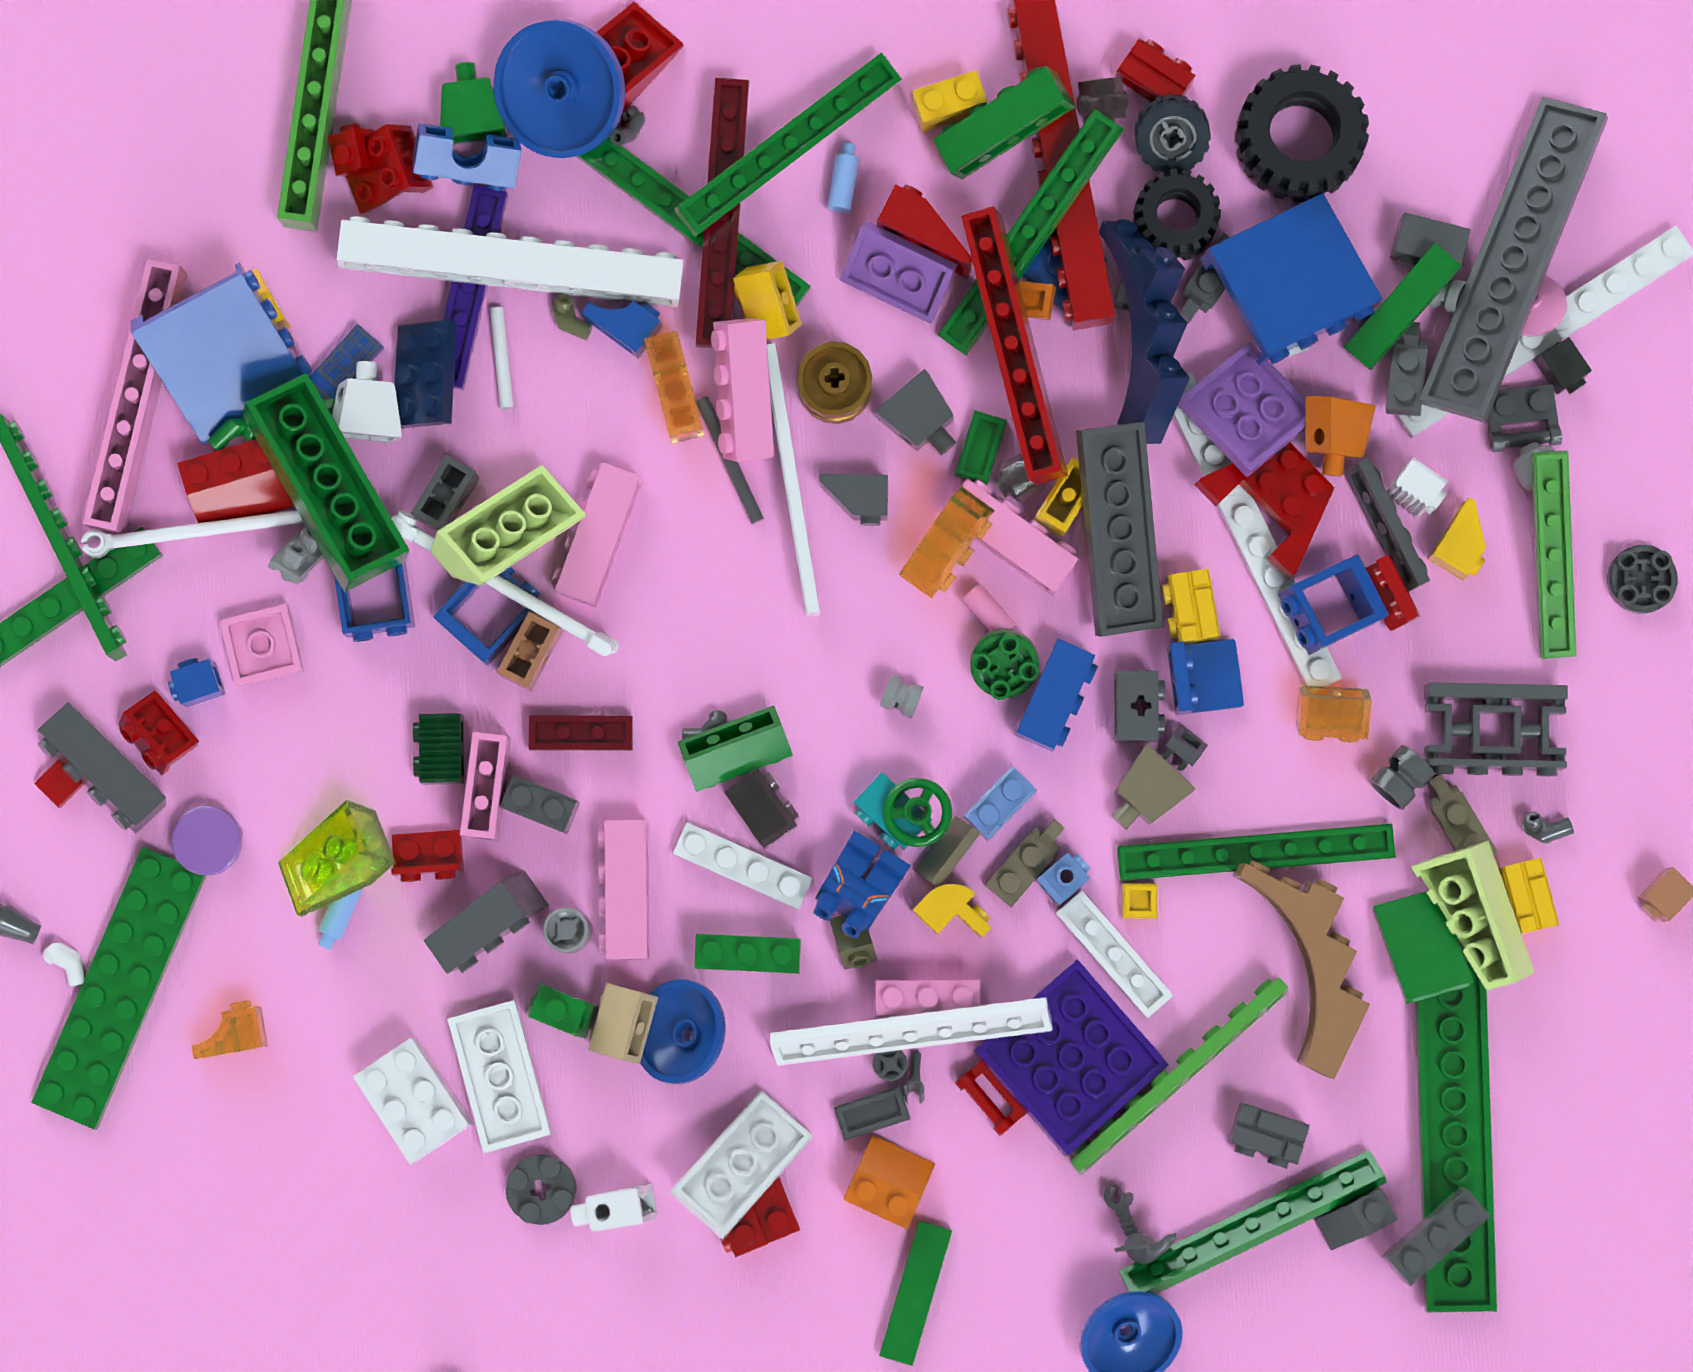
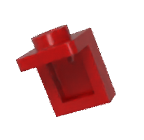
M354 123L341 126V132L328 136L336 176L345 177L370 168L364 137L374 132V129L361 128L360 124Z

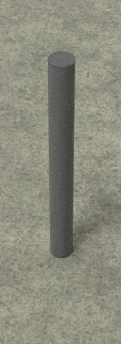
M708 396L695 401L749 520L751 524H756L762 521L764 517L739 463L723 459V454L718 445L721 425Z

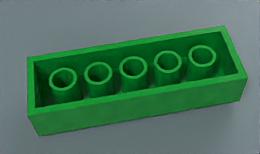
M307 373L245 403L243 417L344 592L406 561L410 551Z

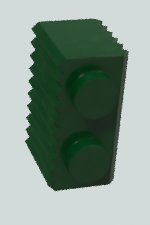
M461 713L419 714V722L413 723L414 743H419V756H414L413 758L414 777H419V782L423 785L464 784V716Z

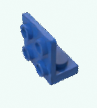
M1234 639L1184 645V642H1176L1168 645L1167 653L1175 715L1234 709L1244 706L1237 646Z

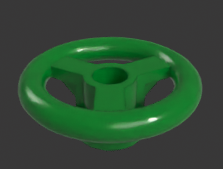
M910 778L895 785L888 793L883 805V819L887 830L897 841L912 847H924L935 843L946 833L952 819V805L947 793L937 783L925 778ZM913 788L923 789L920 797L911 798L907 801L905 807L894 808L897 798L903 792ZM933 794L939 800L942 809L941 820L936 829H934L929 821L932 814L929 801ZM914 806H921L924 809V815L921 818L912 816L911 809ZM906 818L909 823L920 825L925 836L916 837L904 833L899 829L894 819Z

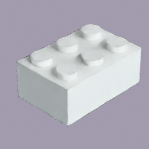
M416 1037L408 1039L353 1076V1079L410 1165L418 1162L473 1125Z

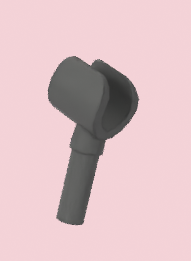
M919 1052L913 1053L910 1079L903 1086L906 1103H908V1094L912 1091L919 1092L920 1104L925 1099L924 1085L920 1081L921 1053Z

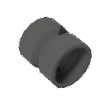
M1401 745L1388 759L1390 766H1382L1369 782L1389 803L1400 810H1404L1416 796L1415 788L1422 789L1435 775V772L1418 754L1410 748Z

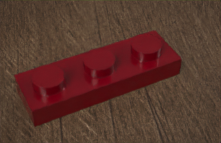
M529 715V750L633 751V716Z

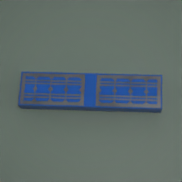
M358 324L309 376L322 400L336 398L337 388L341 382L349 378L356 379V363L360 361L372 362L384 349L376 339Z

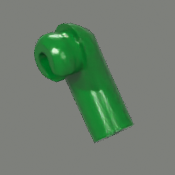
M236 418L227 420L208 441L216 450H221L234 437L244 436L246 441L255 440L256 438L245 419Z

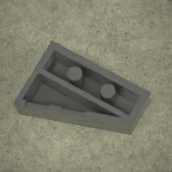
M522 872L500 881L423 941L446 974L458 969L461 973H464L479 962L476 958L484 951L489 954L504 943L503 937L510 932L515 934L530 923L529 919L549 904L528 874Z

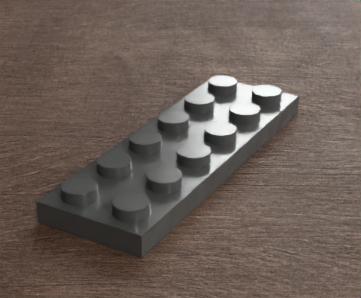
M1145 422L1076 430L1095 636L1104 637L1163 627Z

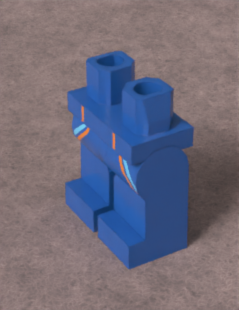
M855 830L815 897L817 902L813 911L816 916L828 921L835 911L846 917L847 919L841 929L854 939L864 930L869 931L873 922L885 907L911 866L884 849L866 880L862 879L881 846Z

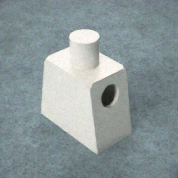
M371 361L357 362L356 379L349 378L338 385L332 417L345 439L392 443L402 437L395 385L392 382L377 381V363Z
M652 1184L593 1194L586 1197V1203L571 1206L573 1225L589 1224L591 1232L643 1224L658 1218ZM607 1206L610 1209V1214L607 1212Z

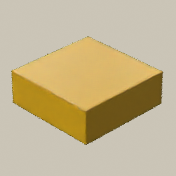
M1122 884V918L1157 919L1158 884Z

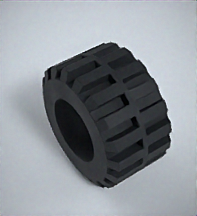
M1170 169L1167 175L1161 172L1155 176L1153 181L1149 180L1144 185L1135 204L1133 223L1145 239L1153 245L1154 249L1158 247L1167 248L1175 254L1177 259L1183 257L1185 261L1191 259L1195 253L1199 255L1211 243L1221 218L1220 200L1218 195L1214 196L1215 188L1212 184L1209 183L1206 186L1203 183L1205 178L1200 174L1195 178L1190 176V170L1184 169L1183 174H1178L1177 169ZM1174 199L1186 202L1195 212V225L1189 230L1182 232L1167 229L1158 219L1157 208L1159 205Z

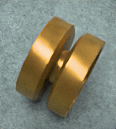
M831 341L817 345L805 355L798 369L797 385L802 405L811 416L824 423L841 424L856 418L865 410L871 399L872 372L868 360L858 349L847 343ZM834 379L839 380V387L831 388V383L829 382Z

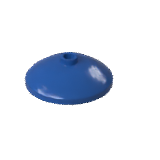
M672 980L660 985L650 993V995L657 996L658 1000L640 1064L649 1075L659 1081L669 1084H685L700 1078L714 1065L723 1048L726 1023L722 1006L710 989L691 980ZM693 1030V1037L690 1040V1033Z
M1144 1291L1122 1293L1102 1303L1089 1316L1080 1335V1354L1089 1372H1164L1174 1361L1181 1347L1183 1336L1182 1324L1173 1306L1161 1296Z

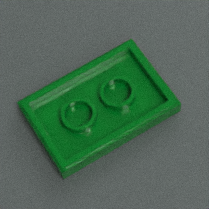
M1427 891L1373 906V913L1405 1004L1473 985V978L1458 937L1450 932L1445 924L1448 921L1439 905L1437 903L1433 904Z

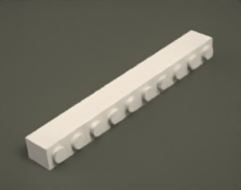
M356 216L350 217V221L341 220L336 259L338 268L627 302L634 300L637 303L646 302L653 305L678 307L683 259H676L677 256L671 253L660 252L656 256L643 255L641 250L631 248L623 249L622 252L609 251V248L603 245L593 244L589 245L588 248L575 247V244L569 241L560 240L555 241L554 244L541 243V240L535 237H521L520 240L507 239V236L501 233H487L486 236H477L467 229H453L452 232L439 231L438 227L432 225H419L418 228L404 227L405 224L398 221H384L383 225L370 223L369 219Z

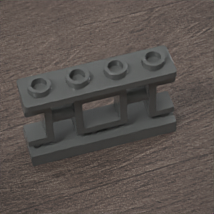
M1429 682L1424 685L1425 712L1442 713V745H1427L1424 747V753H1426V760L1424 761L1433 768L1435 774H1454V768L1467 769L1468 775H1488V769H1502V775L1522 776L1523 770H1536V776L1552 777L1558 776V770L1567 768V761H1565L1566 748L1549 747V715L1566 714L1565 700L1568 699V685ZM1438 700L1484 701V705L1469 706V723L1452 722V704H1438ZM1507 701L1552 702V706H1541L1538 708V724H1521V706L1507 705ZM1480 714H1511V747L1480 746ZM1452 736H1469V754L1483 755V759L1438 758V754L1452 753ZM1521 737L1538 738V756H1552V761L1507 760V755L1521 754Z

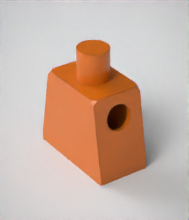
M1306 396V450L1310 453L1324 455L1322 475L1343 477L1344 459L1362 458L1364 456L1375 405L1336 397Z

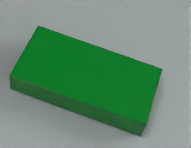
M974 410L954 477L964 480L968 479L974 483L976 480H979L988 485L1007 423L1006 419Z

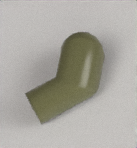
M560 294L556 296L555 301L552 303V313L557 327L564 332L587 340L593 325L576 318L573 300L569 295Z

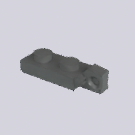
M1223 233L1216 244L1230 237ZM1201 264L1184 288L1181 297L1186 299L1187 302L1179 313L1188 324L1199 309L1204 313L1212 309L1226 290L1214 267L1205 270L1203 264Z
M1413 322L1405 331L1404 340H1398L1395 347H1393L1386 414L1421 416L1422 401L1419 398L1425 386L1428 349L1427 342L1420 341V322Z

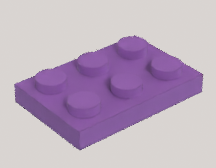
M865 220L859 230L840 281L932 324L958 264Z

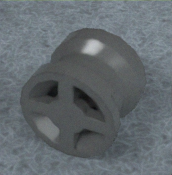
M901 1050L876 1053L873 1059L875 1073L885 1081L893 1082L899 1080L907 1070L908 1061L906 1055Z

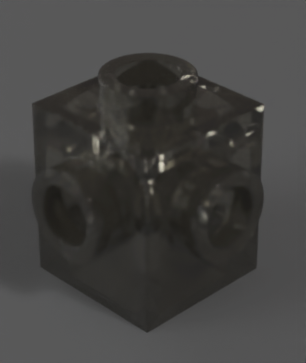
M1122 76L1078 82L1077 110L1079 115L1082 116L1083 123H1085L1094 109L1114 122L1117 118L1126 117L1128 96L1126 91L1123 90Z

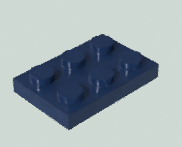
M442 320L398 326L395 389L401 429L452 424L457 322Z

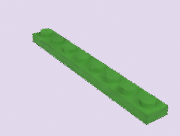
M1278 977L1274 982L1270 979L1264 981L1254 991L1257 997L1247 1005L1244 1002L1238 1004L1228 1014L1231 1020L1221 1028L1218 1025L1212 1027L1202 1037L1205 1043L1195 1051L1192 1048L1186 1050L1176 1060L1179 1066L1169 1074L1166 1071L1160 1073L1150 1083L1153 1089L1143 1097L1140 1094L1134 1096L1124 1106L1127 1112L1117 1120L1114 1117L1108 1119L1098 1129L1100 1135L1093 1142L1090 1143L1088 1140H1085L1072 1152L1074 1158L1070 1161L1079 1174L1082 1176L1289 993V988L1282 979Z

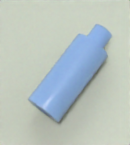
M843 143L841 153L835 154L827 209L831 211L851 212L859 158L854 156L855 144Z
M341 879L339 880L318 931L323 933L318 945L331 950L335 939H342L363 891L362 888Z

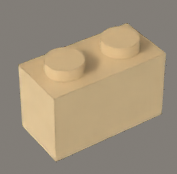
M606 983L605 990L599 1000L600 1008L596 1023L590 1032L588 1050L623 1061L640 1064L658 997Z

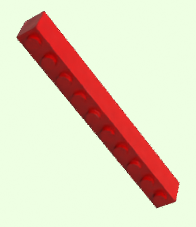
M1013 0L1012 8L1007 9L1010 29L1016 28L1018 40L1013 41L1016 61L1022 60L1024 73H1019L1020 82L1026 79L1025 76L1031 70L1047 66L1059 75L1075 105L1055 0ZM1076 107L1036 132L1035 138H1031L1034 158H1040L1042 170L1037 171L1039 187L1080 130ZM1088 181L1055 228V235L1050 236L1052 255H1059L1061 268L1056 269L1059 289L1065 288L1067 301L1062 302L1065 322L1071 321L1073 331L1113 324L1115 318L1090 181Z

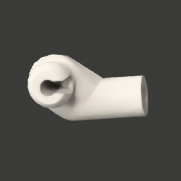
M53 943L45 948L43 952L44 960L48 964L54 963L66 970L69 987L83 984L85 975L81 956L77 951L63 943Z

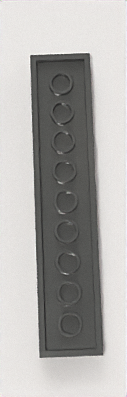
M1542 97L1419 398L1422 401V405L1486 423L1608 121L1607 113Z

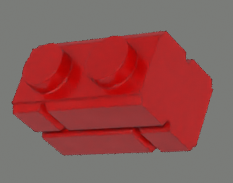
M1139 38L1117 69L1115 79L1148 101L1153 102L1157 97H1165L1168 94L1185 96L1192 86L1196 75L1191 72L1193 70L1192 67L1184 60L1176 58L1173 61L1164 55L1163 47L1155 41L1148 39L1145 42Z

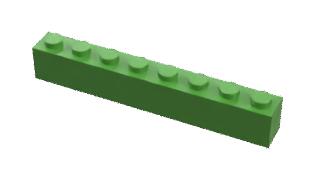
M310 0L277 214V219L284 228L315 232L318 230L330 150L328 136L332 135L352 0Z

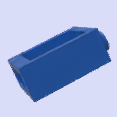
M1358 554L1297 582L1278 594L1281 600V608L1296 629L1297 640L1306 649L1308 655L1372 626L1389 616ZM1337 576L1359 621L1326 636L1303 591L1331 577Z
M406 561L395 567L403 618L355 625L350 590L344 592L334 575L343 635L347 638L352 637L353 642H363L374 639L373 634L386 632L388 637L407 634V628L415 627Z
M509 567L498 574V576L534 597H539L540 593L526 580L521 585L512 577L515 572L513 568ZM465 581L433 618L488 666L517 635L528 612L536 613L525 607L492 645L487 648L453 617L480 587V585Z

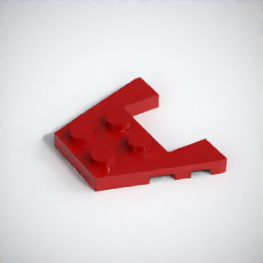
M1290 442L1248 477L1232 463L1201 477L1194 484L1215 507L1237 485H1240L1288 533L1289 536L1267 557L1288 580L1297 573L1335 488Z

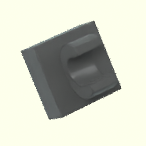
M1181 724L1165 746L1168 748L1163 754V759L1167 760L1171 754L1176 753L1182 758V762L1177 769L1183 771L1188 764L1193 767L1208 744Z

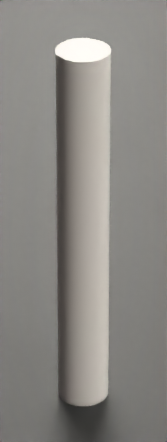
M503 307L490 308L499 403L500 409L507 410L514 408L504 311Z

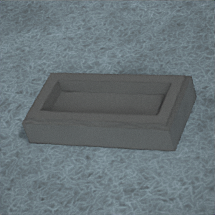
M900 1086L834 1107L844 1140L910 1120Z

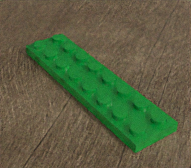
M141 847L32 1099V1104L91 1129H98L207 875L190 872L177 860L146 847Z

